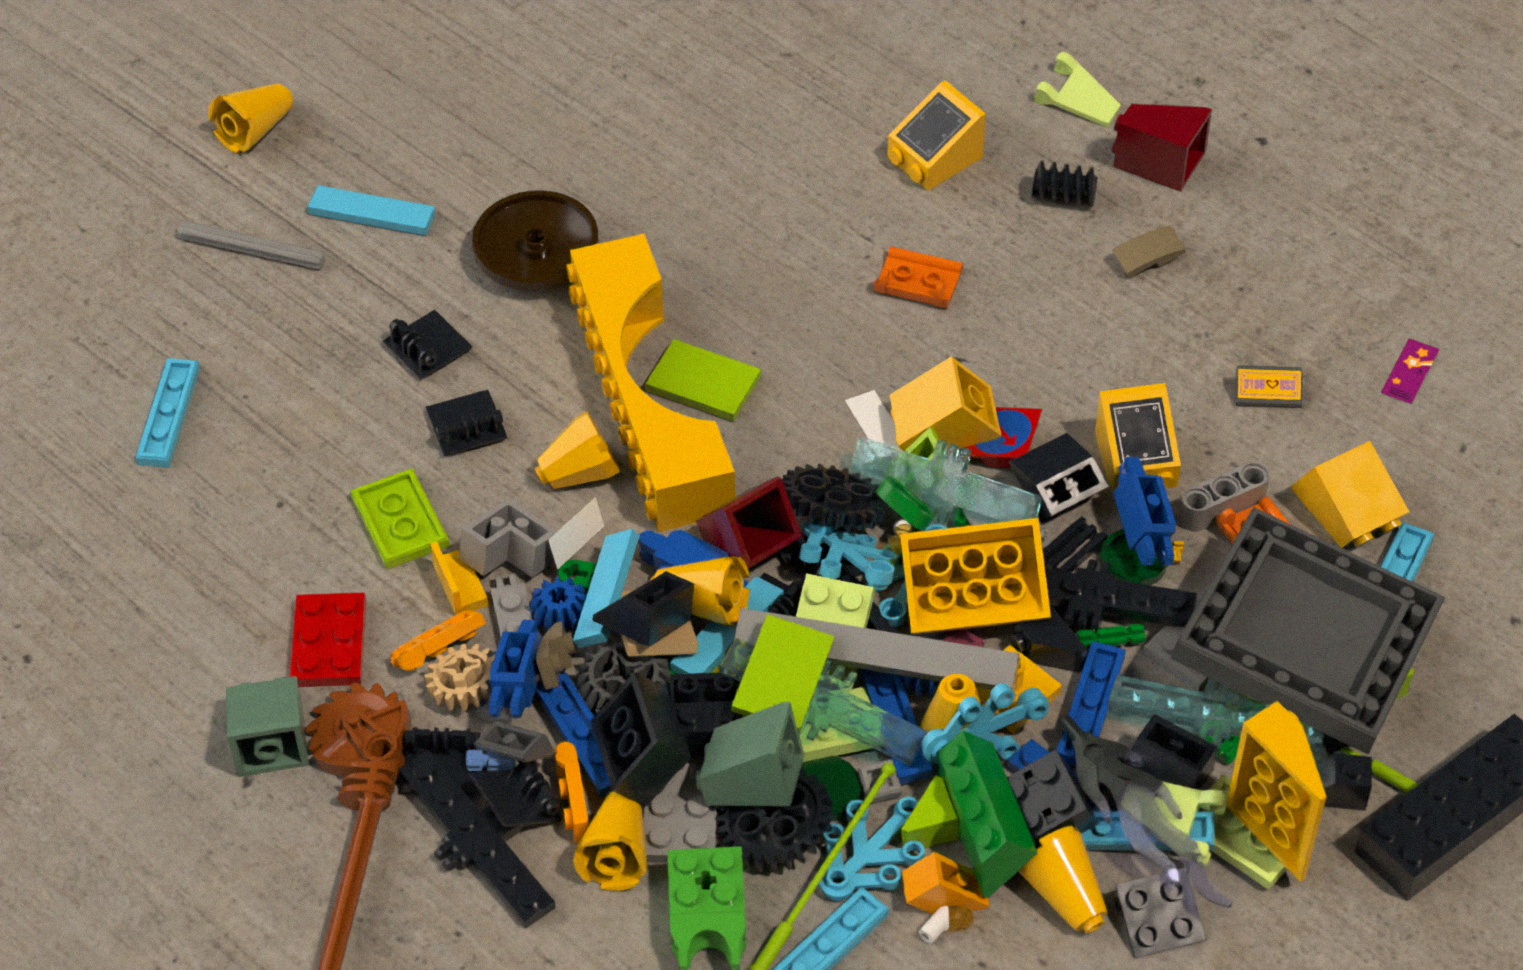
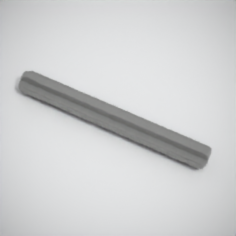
M185 220L180 223L177 231L179 238L318 270L325 263L324 252Z

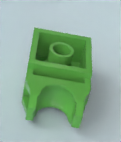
M742 846L668 850L671 948L679 963V970H689L694 955L706 948L722 951L727 957L731 969L740 970V961L746 948Z

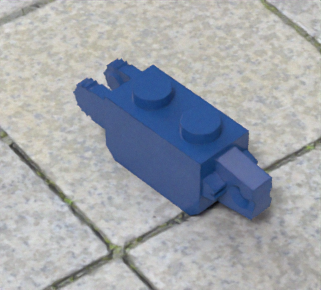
M1126 457L1118 468L1120 474L1118 478L1119 485L1114 490L1113 495L1129 549L1136 550L1142 566L1153 565L1156 559L1155 555L1158 558L1159 565H1172L1175 554L1170 538L1175 533L1176 521L1163 479L1158 475H1146L1139 457Z
M646 530L640 533L638 539L641 547L639 556L641 560L654 567V575L661 568L729 557L726 551L683 530L672 531L668 537L658 532ZM743 579V580H744V587H745V586L748 584V581H746L745 579Z
M522 620L518 632L502 633L490 670L492 693L488 707L491 717H499L503 707H510L512 717L521 718L525 707L530 708L540 677L536 652L542 638L540 637L539 630L536 628V620Z

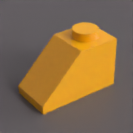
M936 852L931 853L902 871L906 902L930 914H934L942 906H948L949 913L984 910L989 907V900L982 895L973 869Z

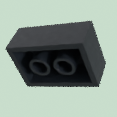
M635 672L591 720L613 792L646 807L664 790L668 782L679 770L685 767L691 758L667 687Z

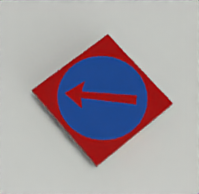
M996 407L1001 437L965 447L962 455L963 458H981L987 467L1010 468L1009 462L1029 452L1042 409Z

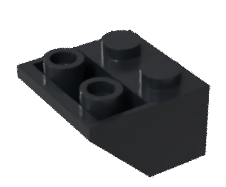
M1068 433L1009 462L1029 503L1032 505L1033 510L1036 511L1039 522L1109 487L1094 457Z
M665 571L593 614L592 621L607 627L610 631L627 636L638 644L649 647L691 620L694 583Z
M741 671L670 674L671 701L691 757L704 756L705 745L710 743L714 728L743 718L742 714L731 711L732 703L742 680Z
M1153 714L1137 737L1125 765L1147 772L1162 782L1201 790L1214 771L1218 746Z

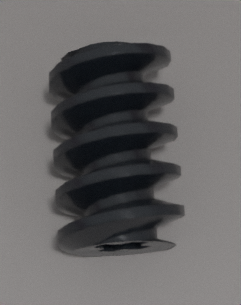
M1040 160L1035 170L1032 198L1037 190H1039L1040 199L1045 200L1049 192H1051L1053 201H1058L1063 193L1065 203H1070L1073 196L1076 195L1078 205H1082L1085 198L1088 197L1090 206H1094L1098 177L1095 176L1093 167H1089L1086 175H1083L1081 165H1077L1075 171L1070 173L1069 164L1065 163L1060 172L1056 162H1052L1049 170H1046L1044 160Z

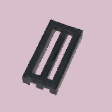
M1081 516L1043 549L1045 568L1073 572L1102 546L1107 538V534L1103 531L1098 533L1097 527L1093 524L1088 526L1086 524L1087 520ZM1088 538L1092 539L1060 569L1057 567L1063 560L1076 552V549Z

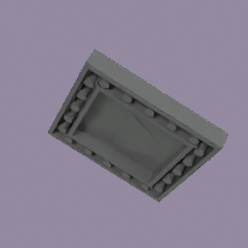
M1253 507L1177 640L1170 659L1263 704L1272 705L1278 701L1287 711L1293 712L1300 722L1369 755L1445 597Z

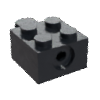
M1057 750L1050 752L1007 777L1036 848L1041 845L1039 841L1041 838L1058 829L1073 826L1074 829L1077 827L1082 834L1099 824L1070 765Z

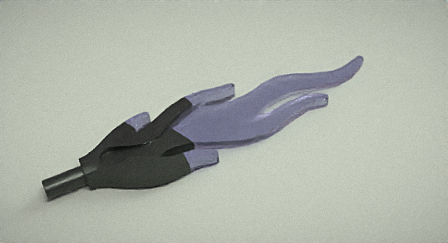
M1071 716L1063 717L1059 722V726L1073 741L1079 784L1084 795L1101 812L1105 822L1110 824L1113 819L1110 807L1100 791L1101 787L1108 789L1116 801L1121 826L1127 841L1143 858L1166 872L1170 876L1174 887L1177 888L1181 885L1178 870L1173 862L1155 846L1154 840L1165 844L1181 858L1198 893L1209 902L1226 908L1232 907V902L1215 891L1208 882L1203 856L1198 844L1189 835L1171 824L1160 811L1155 797H1159L1165 803L1174 817L1178 819L1183 817L1170 790L1161 780L1153 775L1125 765L1130 764L1142 767V758L1125 745L1097 737L1089 731L1084 733Z

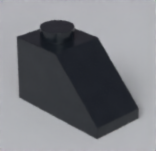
M1051 605V619L1012 624V634L1010 635L1012 646L1033 663L1079 673L1083 671L1088 649Z
M1334 753L1315 761L1326 794L1324 807L1366 811L1372 789V757Z

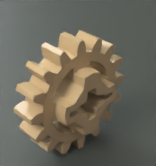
M464 643L458 651L449 647L448 655L446 656L437 654L436 659L438 663L429 664L428 669L430 673L425 675L426 686L431 699L435 698L436 704L439 707L446 703L449 711H452L456 705H460L462 711H466L468 704L471 703L478 708L480 707V699L490 700V691L492 690L490 670L495 657L492 655L491 649L486 648L481 651L479 644H475L472 649H467Z

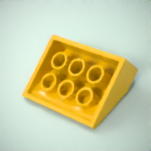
M1039 518L900 534L911 635L1051 619Z
M1276 701L1243 723L1227 799V808L1301 882L1307 875L1326 794L1303 726L1293 712L1287 711Z

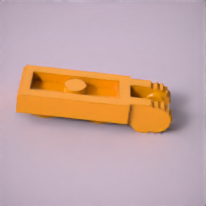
M466 609L421 633L392 651V654H390L391 658H389L391 659L390 663L393 664L392 666L405 671H411L414 668L423 666L426 656L435 657L437 654L447 651L448 644L456 640L464 641L477 634L476 629L486 624L482 613Z
M564 741L555 747L556 776L559 778L560 799L568 801L569 808L563 809L565 830H572L574 844H577L588 829V817L576 748L572 742Z

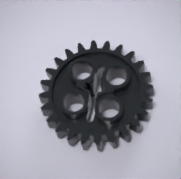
M806 464L805 469L795 466L794 471L788 470L787 475H783L782 478L792 509L796 510V516H807V522L819 521L821 527L828 524L834 530H837L839 526H843L847 531H851L852 527L863 531L864 526L873 529L875 524L881 525L882 519L885 520L889 505L876 492L880 484H871V478H860L861 473L859 472L850 474L847 468L841 471L836 469L834 465H831L830 468H825L823 465L818 464L817 468Z
M801 767L790 806H718L721 815L715 817L719 827L716 830L723 847L742 846V863L745 868H749L755 863L758 872H762L766 864H770L774 873L777 871L779 863H784L789 870L792 867V860L795 858L802 864L805 863L803 854L806 851L814 855L817 854L815 842L820 844L827 842L823 832L832 831L829 820L834 818L831 808L833 803L823 782L819 783L814 773L807 776L805 768Z

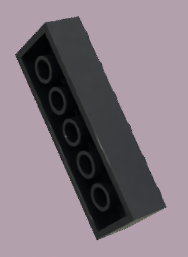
M1514 713L1360 828L1354 852L1406 901L1418 894L1523 813V720Z

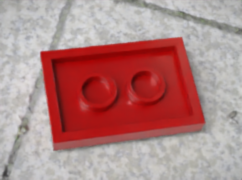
M365 592L296 595L290 677L297 676L299 687L352 685V683L361 685L367 601Z

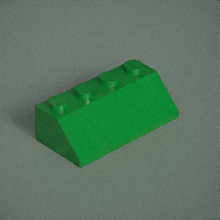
M962 730L938 752L939 777L944 781L958 818V833L982 895L989 898L1038 852L993 743Z

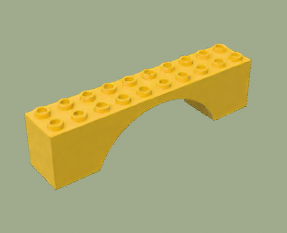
M643 233L570 250L571 264L566 265L569 281L573 283V285L568 286L570 299L573 305L578 304L579 306L576 312L580 327H586L587 329L584 332L587 348L589 351H595L593 363L596 373L603 374L604 378L601 379L604 396L605 398L611 397L612 399L609 406L613 421H619L621 425L618 427L622 446L628 445L629 447L627 459L631 471L637 470L638 475L635 476L639 495H646L647 501H644L647 518L649 521H655L658 532L695 524L697 519L736 497L735 471L716 421L687 417L663 407L637 386L626 368L633 351L640 341L652 329L664 322L662 279L646 236Z

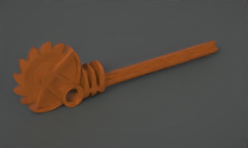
M352 683L351 693L344 691L330 692L329 696L332 702L315 707L312 711L318 717L309 723L305 729L306 734L313 735L309 743V751L314 753L313 757L317 765L331 774L345 776L342 780L343 788L338 793V801L347 808L359 810L318 970H341L381 811L390 807L391 795L395 789L394 784L397 777L400 776L399 768L405 765V758L401 750L405 746L406 730H411V714L405 699L399 701L397 692H392L385 697L382 686L379 683H375L369 692L358 683Z

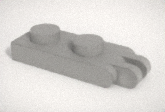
M515 573L508 574L510 585L504 586L502 575L495 576L496 587L490 588L500 639L503 632H518L522 620H533L524 582L517 583Z

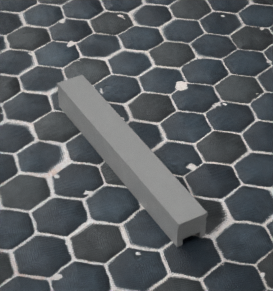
M740 608L734 643L739 647L748 646L754 649L766 615L770 614L835 636L826 662L829 664L941 682L943 678L950 674H963L972 679L976 688L992 690L996 685L1006 683L1015 692L1017 669L1020 665L1019 653Z

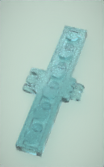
M860 437L857 440L850 468L852 471L882 481L887 476H890L902 483L907 489L923 494L922 502L934 512L935 516L937 515V523L943 525L947 523L949 514H954L958 507L1002 522L1037 518L1042 501V496L967 472L971 449L963 447L957 459L959 445L951 443L947 450V441L941 439L936 443L931 460L865 437Z
M736 637L720 664L719 672L741 682L755 646ZM827 659L799 735L802 734L806 725L809 724L811 728L806 738L814 741L820 730L827 733L828 729L832 727L911 766L928 731L849 693L858 674L851 671L846 681L843 682L840 679L844 674L845 668L838 665L831 676L828 672L833 662Z
M1121 675L1116 676L1108 700V710L1150 719L1153 714H1156L1174 724L1194 727L1193 733L1199 734L1200 738L1207 741L1208 736L1213 737L1212 744L1218 746V749L1222 739L1230 740L1231 735L1240 737L1243 723L1270 705L1242 700V693L1234 690V693L1229 692L1230 687L1221 684L1220 690L1215 689L1217 681L1208 678L1205 691L1200 692ZM1300 722L1304 728L1311 752L1321 753L1326 734Z

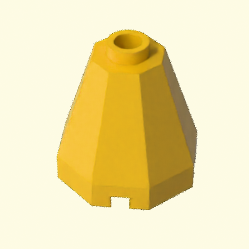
M588 411L576 416L537 458L539 466L535 468V471L544 486L550 483L553 489L608 479L620 472V467L609 446L602 438L601 432Z

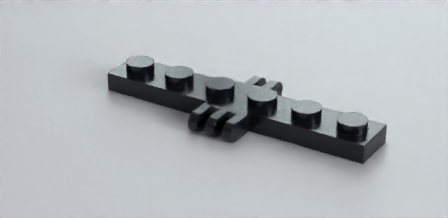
M1089 559L1087 568H1080L1078 573L1045 568L1049 603L1051 606L1067 608L1064 621L1070 626L1073 625L1075 615H1078V627L1086 628L1088 619L1093 618L1092 629H1100L1105 614L1185 628L1196 608L1197 593L1114 580V574L1109 573L1110 562L1103 561L1100 572L1096 571L1097 560Z
M429 749L399 768L402 779L447 832L442 838L444 844L434 852L439 861L444 860L442 865L447 871L454 869L460 864L463 868L473 864L525 929L556 908L552 897L506 843L507 840L521 831L522 825L503 827L490 806L479 811Z

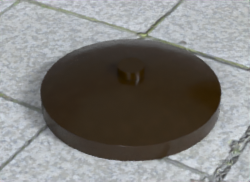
M533 190L512 194L487 208L474 226L472 244L478 266L493 281L516 290L543 291L570 283L566 268L567 264H571L570 250L599 244V236L594 216L578 200L558 192Z

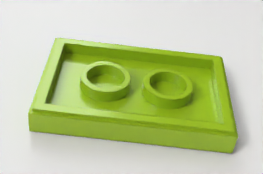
M673 339L646 381L645 391L734 422L761 378V369Z
M413 468L350 490L351 498L386 569L431 554L430 543L437 541L441 550L450 547L449 538Z
M767 614L732 703L731 711L748 716L776 704L790 702L800 734L835 636Z

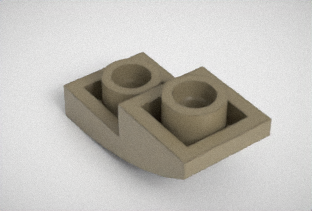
M1171 225L1137 236L1117 246L1112 251L1130 279L1155 263L1158 267L1165 265L1185 253L1186 249Z
M562 621L555 623L546 632L536 652V661L545 690L559 686V673L563 672L565 668L572 667L571 654L577 652L572 632L565 633Z

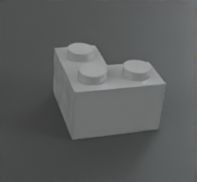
M507 498L462 528L459 559L483 576L505 561H508L530 577H534L555 562L548 540L557 530Z

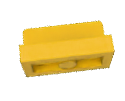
M437 541L430 543L434 569L455 615L466 609L476 611L489 606L488 598L475 570L459 559V550L443 555Z

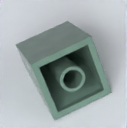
M297 676L288 678L278 677L269 681L242 683L238 686L226 687L227 737L238 777L309 766L302 697Z
M782 702L714 728L710 743L705 745V760L702 769H698L696 774V786L699 791H702L706 805L790 806L805 755L791 703Z

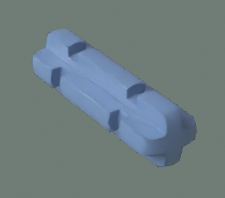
M481 749L468 750L466 753V767L469 771H482V767H486L487 771L511 770L514 766V759L488 751L482 753Z

